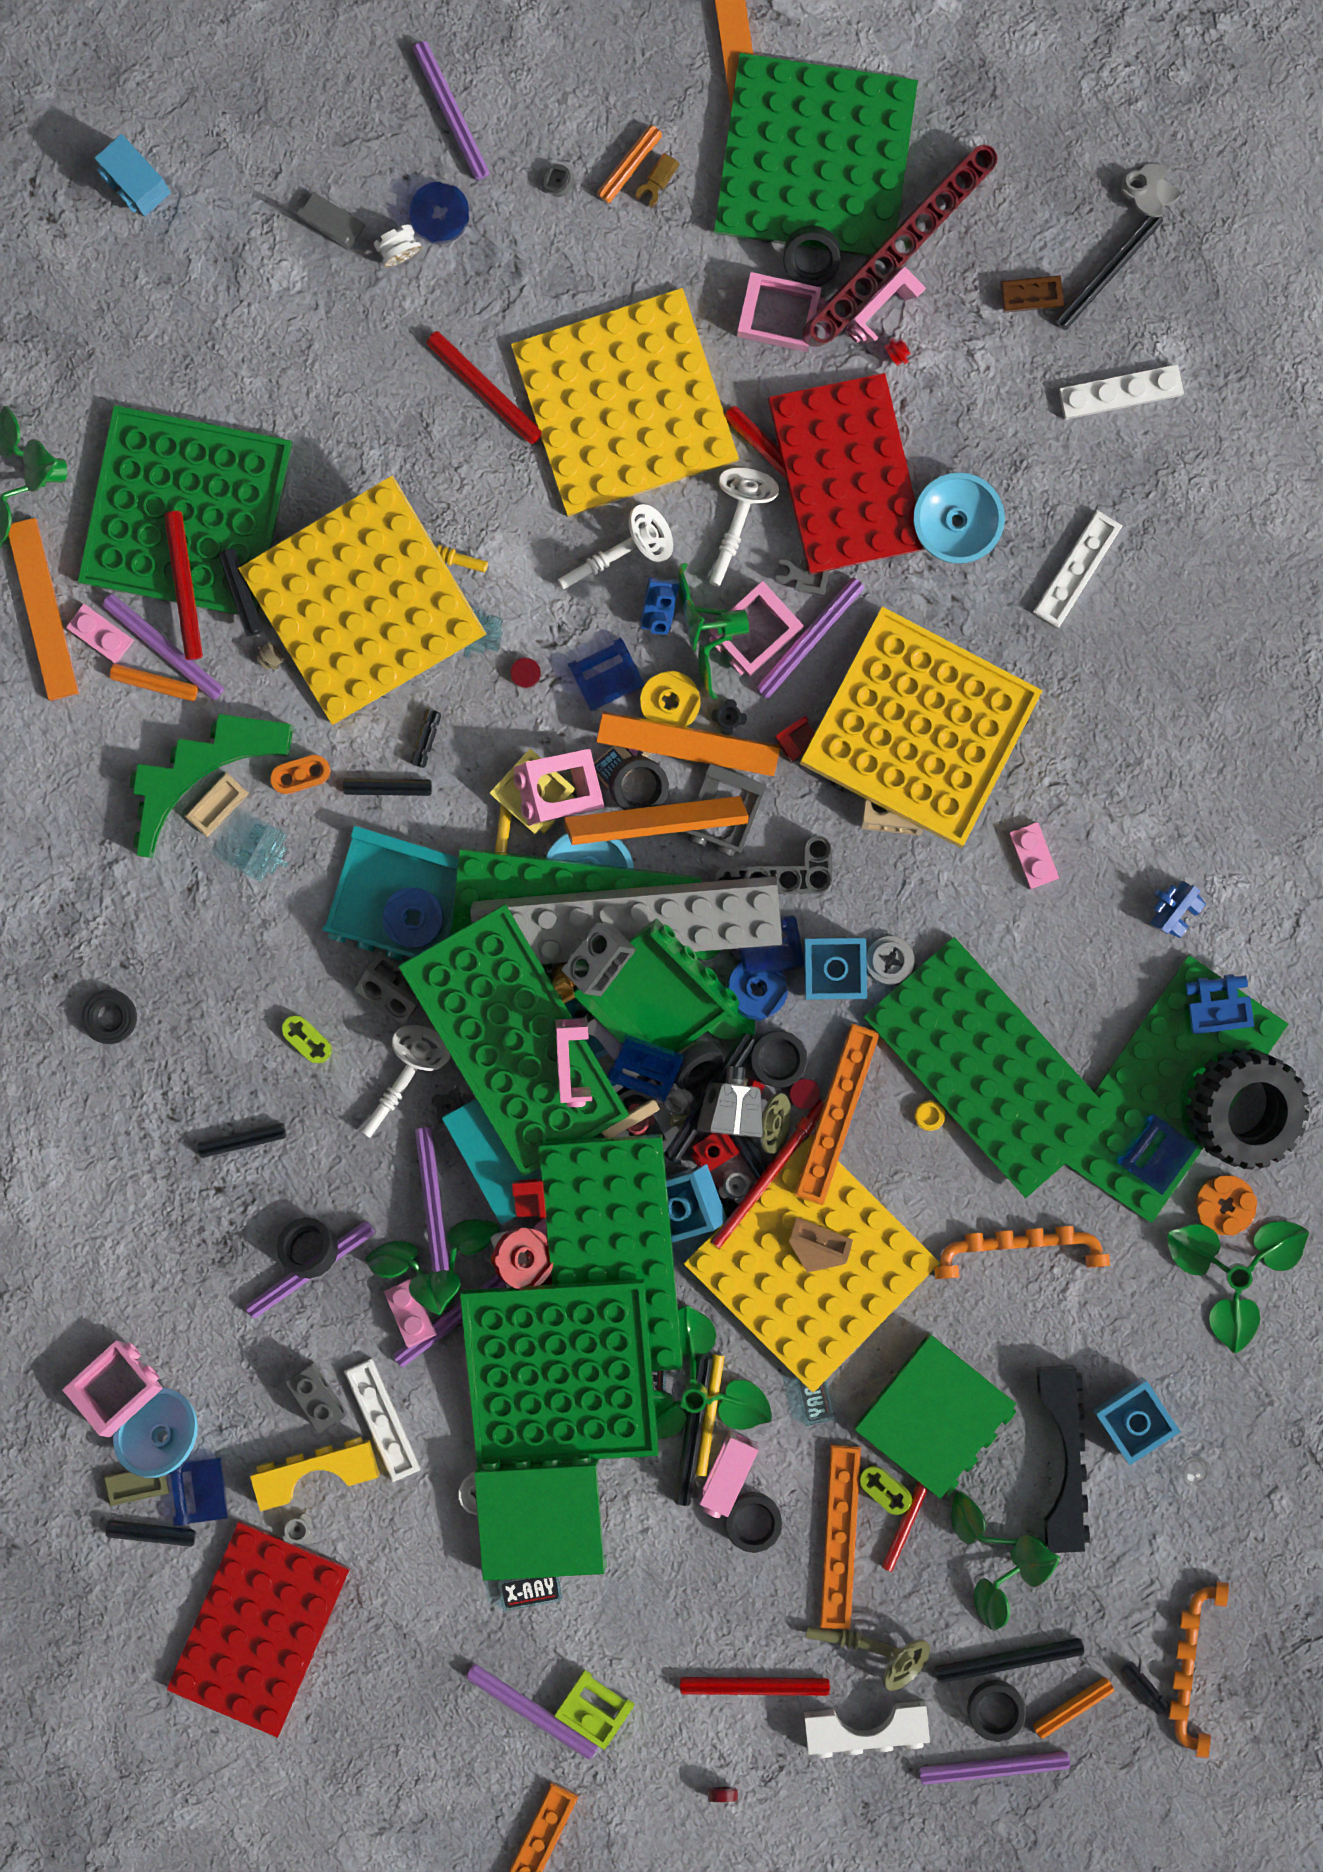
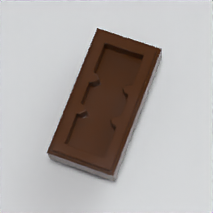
M1061 275L1000 282L1003 313L1064 306Z

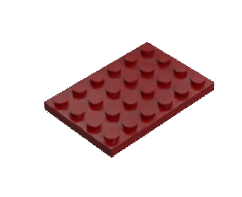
M885 373L780 394L767 399L809 575L925 550L914 528L913 518L916 501Z
M239 1520L167 1687V1691L278 1738L351 1568L294 1543H287L278 1536Z

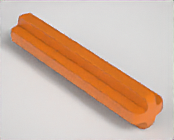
M649 125L599 188L597 193L603 201L610 203L661 139L662 133L658 128L653 125Z
M113 664L110 670V679L192 702L197 698L198 687L193 684L119 664Z
M1101 1678L1033 1724L1035 1732L1041 1739L1047 1737L1112 1694L1114 1687L1108 1678Z

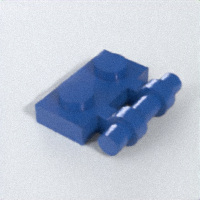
M1234 974L1224 975V978L1208 980L1206 977L1197 978V982L1185 983L1186 994H1199L1200 1003L1188 1004L1192 1034L1254 1027L1250 996L1238 998L1237 993L1238 988L1248 987L1246 975L1235 977ZM1226 991L1227 999L1211 1001L1210 992Z

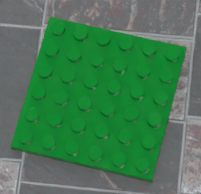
M739 53L714 234L785 244L790 235L800 227L814 225L824 227L833 233L839 242L841 253L869 257L898 226L918 80ZM807 240L798 245L799 247L829 251L824 243L817 240Z
M114 405L78 583L177 603L164 515L169 511H181L196 607L239 616L219 558V553L226 549L234 548L240 564L243 566L272 548L293 442L291 440ZM249 587L258 614L260 604Z
M644 1279L521 1287L522 1289L503 1287L461 1290L460 1298L477 1466H482V1462L489 1460H498L500 1465L512 1464L513 1460L523 1458L530 1459V1463H542V1459L547 1457H560L562 1462L573 1461V1457L579 1455H589L591 1460L659 1456Z

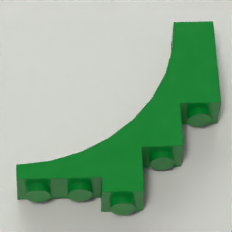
M218 714L217 721H212L210 738L215 739L214 744L178 739L177 746H172L170 763H174V769L137 764V771L132 770L130 788H134L133 794L145 797V801L140 802L137 818L142 820L140 832L135 833L133 849L137 850V856L153 859L159 834L169 813L182 795L201 778L219 767L241 759L264 755L289 756L294 726L287 723Z

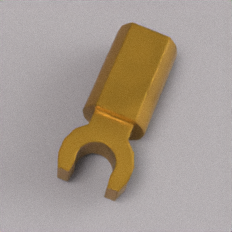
M663 153L647 177L648 183L641 185L637 189L636 199L639 200L643 193L648 192L653 196L649 202V207H655L658 203V192L665 189L680 166L679 162L668 154Z
M567 962L558 963L552 970V984L558 994H561L563 1003L575 998L573 991L575 984L562 971Z

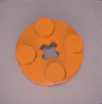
M1219 1175L1208 1179L1199 1188L1195 1197L1197 1216L1202 1225L1210 1227L1218 1235L1234 1236L1244 1231L1252 1223L1256 1215L1257 1198L1252 1188L1244 1180L1232 1175ZM1230 1197L1233 1209L1231 1212L1226 1210L1223 1214L1220 1212L1221 1205L1218 1202L1220 1199L1226 1200Z

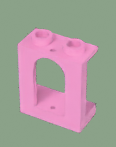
M906 267L900 268L846 325V334L856 343L861 341L865 344L876 341L878 337L865 324L895 292L906 301L918 297L926 288Z
M590 749L529 761L514 767V783L520 791L522 799L521 811L523 817L527 819L528 826L576 814H587L605 808ZM570 769L577 798L556 803L544 801L537 792L539 778L544 774Z
M587 1019L555 1020L560 1102L567 1103V1107H582L586 1105L585 1101H592L590 1087L571 1088L568 1040L589 1039Z

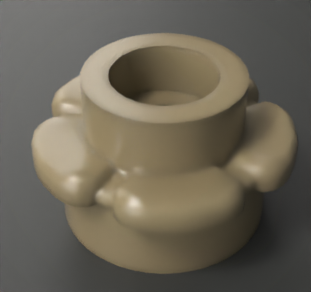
M271 642L264 646H258L259 654L256 657L262 667L266 670L270 668L273 670L279 669V665L284 661V657L279 649Z

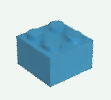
M120 134L95 157L100 165L97 171L102 176L101 178L113 191L117 188L120 189L117 192L133 213L139 210L145 217L171 193L163 178L123 134Z
M866 938L804 939V1000L867 999Z
M707 1164L666 1176L672 1243L713 1231L726 1222L727 1218Z
M1143 1377L1092 1409V1412L1113 1444L1129 1465H1132L1181 1432L1148 1381Z

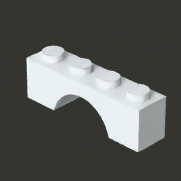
M924 1700L894 1703L892 1711L885 1722L870 1730H857L847 1726L839 1719L834 1709L804 1712L808 1755L814 1754L815 1758H828L833 1756V1752L845 1751V1755H858L863 1753V1749L875 1748L876 1752H888L893 1750V1746L905 1745L906 1749H918L923 1747V1743H930L927 1707Z

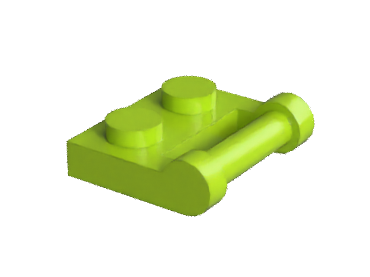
M584 1669L555 1712L554 1717L605 1751L632 1711L635 1703L628 1698L624 1700L592 1678L593 1674ZM587 1688L619 1710L616 1716L612 1717L580 1695L583 1689Z

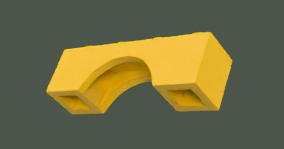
M361 1436L344 1441L345 1446L333 1449L332 1445H327L315 1449V1455L304 1458L303 1453L285 1458L286 1463L275 1466L274 1461L256 1466L257 1471L253 1472L250 1478L259 1510L264 1511L290 1503L293 1499L294 1487L298 1479L311 1471L325 1470L338 1475L347 1486L378 1478L380 1473L370 1439L362 1441Z

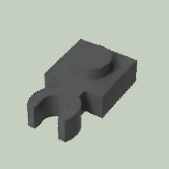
M786 559L778 561V566L785 567L788 570V575L784 577L776 575L775 582L786 584L793 581L795 582L794 591L821 597L825 595L830 571L809 575L806 561L803 559L800 560L799 567H795L791 561Z

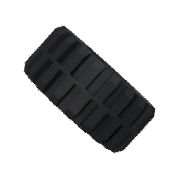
M1237 1048L1233 1049L1232 1054L1227 1051L1218 1054L1216 1062L1210 1059L1203 1066L1206 1070L1202 1074L1197 1072L1193 1079L1196 1081L1194 1089L1189 1088L1187 1097L1191 1099V1103L1186 1105V1115L1192 1118L1187 1123L1190 1132L1196 1134L1194 1136L1195 1141L1199 1146L1205 1148L1207 1153L1231 1166L1253 1170L1255 1166L1260 1169L1269 1167L1271 1165L1270 1160L1278 1163L1285 1158L1283 1153L1286 1150L1293 1151L1297 1146L1295 1140L1298 1136L1302 1137L1305 1132V1128L1302 1125L1309 1118V1111L1305 1110V1105L1309 1104V1098L1307 1093L1301 1091L1305 1088L1302 1079L1296 1076V1071L1290 1065L1259 1050ZM1260 1082L1266 1094V1108L1263 1117L1251 1130L1235 1135L1232 1133L1228 1122V1111L1231 1101L1243 1087Z

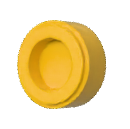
M924 1101L916 1107L914 1119L920 1128L926 1131H934L944 1123L945 1111L935 1101Z

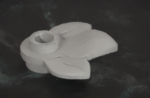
M1147 164L1140 171H1132L1125 175L1121 182L1122 193L1127 198L1134 200L1139 211L1151 217H1161L1163 215V206L1172 204L1181 195L1177 188L1164 180L1167 167L1161 164Z

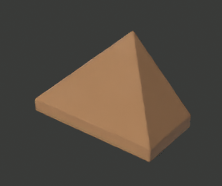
M798 1217L794 1222L789 1243L806 1272L846 1264L853 1242L850 1238Z

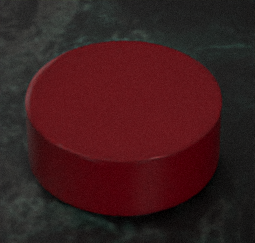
M521 658L512 665L511 678L518 687L529 689L539 682L541 669L535 660Z
M800 1079L792 1085L790 1099L798 1108L810 1109L818 1103L820 1089L814 1081Z
M736 1787L709 1788L708 1801H738V1789Z

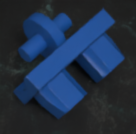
M648 578L639 624L641 629L650 630L652 634H668L671 629L680 585L677 579L663 581Z
M1183 880L1177 888L1170 885L1165 893L1156 889L1153 895L1159 901L1153 909L1157 914L1149 924L1166 934L1170 933L1181 938L1188 927L1180 919L1186 910L1196 916L1206 906V903L1199 895L1201 890Z

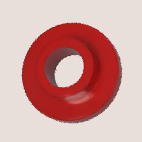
M894 337L890 338V343L884 347L897 366L902 363L905 365L909 363L907 356L911 352L901 338L897 341Z

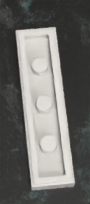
M1096 510L1034 609L1033 614L1057 629L1060 627L1122 528L1121 524Z
M373 1358L344 1370L392 1482L420 1471L421 1467Z

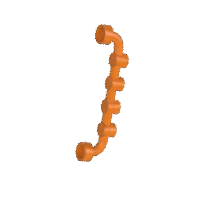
M1073 1226L1055 1227L1056 1233L1044 1234L1043 1228L1026 1229L1025 1236L1015 1237L1013 1236V1231L995 1232V1238L983 1239V1233L965 1234V1240L953 1242L943 1250L940 1258V1267H934L935 1279L959 1278L958 1265L952 1266V1259L958 1253L1085 1244L1091 1251V1255H1085L1086 1268L1110 1266V1255L1103 1254L1101 1243L1095 1236L1088 1232H1074Z
M1216 1581L1215 1587H1204L1196 1591L1191 1597L1188 1611L1182 1610L1180 1628L1186 1629L1185 1641L1178 1640L1176 1659H1182L1181 1671H1174L1173 1689H1178L1179 1692L1178 1700L1171 1701L1169 1719L1175 1720L1174 1728L1178 1741L1184 1747L1195 1750V1757L1207 1759L1210 1751L1211 1734L1198 1732L1197 1738H1193L1187 1733L1189 1703L1193 1684L1201 1606L1205 1600L1214 1599V1606L1226 1607L1229 1594L1228 1582Z

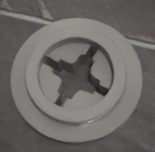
M886 936L876 940L869 948L866 956V965L870 975L880 983L890 985L904 981L911 974L915 962L914 953L909 944L903 939L894 936ZM896 948L895 959L903 965L902 967L892 965L885 973V962L881 960L882 958L878 957V954L888 956Z

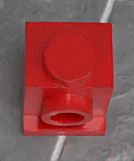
M711 1133L692 1146L695 1152L691 1156L697 1166L707 1164L709 1171H712L739 1154V1151L729 1135ZM717 1146L719 1148L718 1156L710 1157L708 1155V1148Z

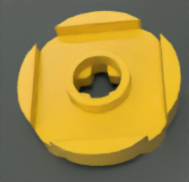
M677 671L660 673L650 678L644 685L640 697L641 710L646 719L684 727L689 726L696 719L701 704L699 691L693 680ZM673 693L676 695L675 701L679 705L677 708L671 707L670 710L664 708L665 702L662 701L663 696L669 697Z

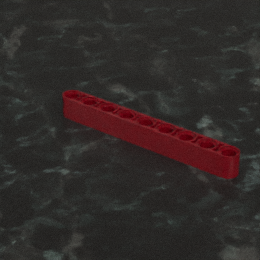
M979 145L965 154L820 308L803 328V339L809 346L820 347L832 341L981 183L997 164L998 157L994 148L990 145ZM976 154L983 157L985 161L984 168L976 163ZM956 175L964 179V189L957 186L955 181ZM936 196L944 200V210L936 206ZM916 218L924 221V232L917 229L915 225ZM896 239H900L905 244L904 253L896 249ZM876 260L884 264V275L878 273L875 269ZM856 281L864 285V296L857 294L855 291ZM836 303L843 305L845 309L844 317H839L835 313L834 307ZM816 324L822 326L825 331L823 339L818 338L814 333V326Z

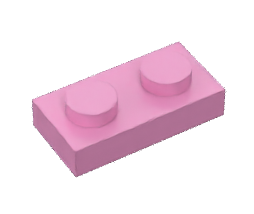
M86 604L81 606L66 627L115 664L119 662L134 641Z
M1038 822L1009 833L1030 889L1059 879Z
M412 1279L384 1291L406 1346L409 1348L437 1335L426 1308L416 1302L410 1295L409 1283Z

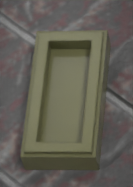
M126 1470L103 1476L109 1506L170 1493L167 1474L157 1478H144Z

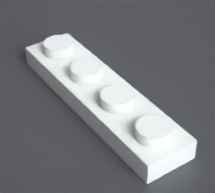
M1177 364L1060 388L1059 395L1064 419L1066 420L1180 397L1184 395Z

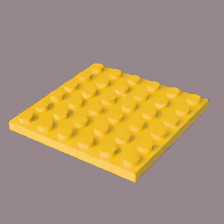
M683 288L511 344L537 426L542 431L541 438L567 517L739 461Z
M393 475L238 568L332 725L487 634Z
M882 606L807 748L800 765L962 849L1043 690Z
M811 1135L796 1149L720 1250L711 1245L710 1241L723 1224L683 1264L814 1393L940 1262L839 1161L837 1162L824 1205L821 1206L793 1196L813 1137ZM798 1217L852 1239L853 1242L846 1264L806 1272L789 1243L796 1218Z

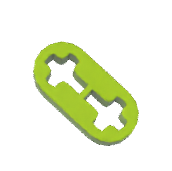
M295 1015L285 1020L282 1026L284 1037L307 1060L319 1064L326 1062L332 1055L331 1043L307 1019ZM291 1022L295 1024L303 1023L301 1030L307 1035L305 1039L298 1034L293 1037L290 1035L292 1028L289 1025ZM310 1039L317 1045L324 1043V1057L320 1055L313 1057L311 1055L313 1048L307 1043Z
M874 1465L868 1467L861 1474L860 1483L862 1488L887 1512L893 1515H900L910 1508L912 1504L910 1492L886 1469ZM879 1473L881 1475L879 1481L886 1488L883 1490L877 1484L873 1487L870 1486L869 1482L871 1479L868 1474L874 1475ZM889 1490L895 1496L902 1494L904 1496L902 1499L904 1507L898 1505L894 1508L891 1505L893 1498L887 1491Z

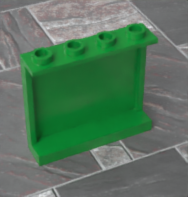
M656 918L628 939L637 950L602 996L583 994L576 985L573 990L575 998L654 1077H657L665 1070L666 1062L677 1052L699 1038L729 1015L732 1019H735L739 1007L737 995L730 988H725L718 981L715 972L711 968L705 967L697 959L695 952L689 946H684L676 938L675 932L670 926L663 925Z
M929 1332L853 1427L859 1434L941 1499L944 1494L949 1496L959 1484V1481L956 1479L963 1470L969 1472L978 1460L976 1454L982 1447L987 1449L997 1437L996 1429L1001 1423L1006 1425L1016 1413V1410L1013 1408L1017 1404Z
M579 1455L573 1457V1461L561 1462L560 1457H547L542 1459V1463H530V1459L523 1458L515 1459L509 1465H500L498 1460H489L482 1462V1466L477 1467L474 1475L483 1581L600 1575L605 1573L607 1560L603 1549L597 1471L599 1459L591 1460L589 1455Z

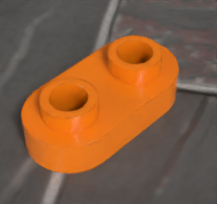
M310 755L281 764L272 771L271 784L277 792L285 795L322 785L330 777V764L319 755ZM314 765L321 767V773L318 776L311 775L310 770ZM285 774L292 776V782L289 785L282 783V777Z

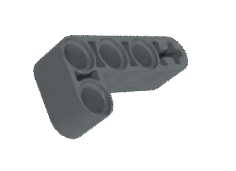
M813 836L804 845V866L724 867L717 871L714 881L723 878L726 872L730 873L731 878H740L739 872H745L744 879H749L752 873L760 872L765 877L777 876L778 894H820L828 890L832 884L831 843L824 836ZM816 841L823 843L826 847V854L822 858H814L809 851L811 843ZM818 871L825 875L826 884L823 888H814L810 884L809 879L813 872ZM784 872H791L796 877V884L791 889L783 888L780 885L779 877Z

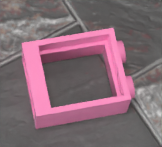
M751 272L737 337L808 352L809 345L804 339L801 340L751 329L760 288L811 299L807 322L825 304L826 298L820 297L822 288ZM814 326V333L817 336L819 327Z
M764 581L730 611L746 609L755 599L759 598L787 631L751 664L730 641H725L714 647L719 653L725 650L732 658L729 663L739 675L745 672L748 677L800 632L804 626ZM716 628L709 629V634L712 636L709 642L723 636V634H717Z
M116 1340L63 1389V1392L100 1436H112L163 1389L157 1381L160 1378L157 1372L151 1366H145L140 1361L141 1353L130 1342L126 1344ZM123 1357L145 1383L146 1387L110 1419L86 1389Z
M729 1430L699 1495L700 1505L704 1507L703 1511L715 1518H720L721 1515L729 1516L758 1453L757 1442Z

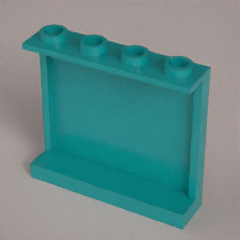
M354 826L351 834L352 841L327 922L322 928L323 931L329 932L327 938L345 943L346 938L358 941L356 946L358 948L374 952L375 947L387 950V957L403 961L404 955L412 958L448 937L452 928L459 858ZM407 887L421 888L430 892L437 898L443 910V926L438 936L431 943L419 948H408L394 942L387 935L382 923L383 910L387 900L398 890ZM411 909L406 912L408 914V917L405 919L406 924L413 923L417 926L420 923L418 918L421 916V913L419 911L414 913Z
M476 1098L462 1107L443 1115L442 1119L498 1221L502 1225L516 1217L515 1198L512 1189L513 1180L542 1178L541 1167L525 1177L522 1176Z

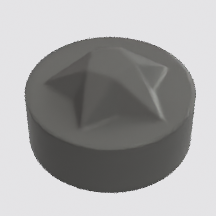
M553 165L544 173L543 186L551 195L562 197L573 188L574 175L564 165Z

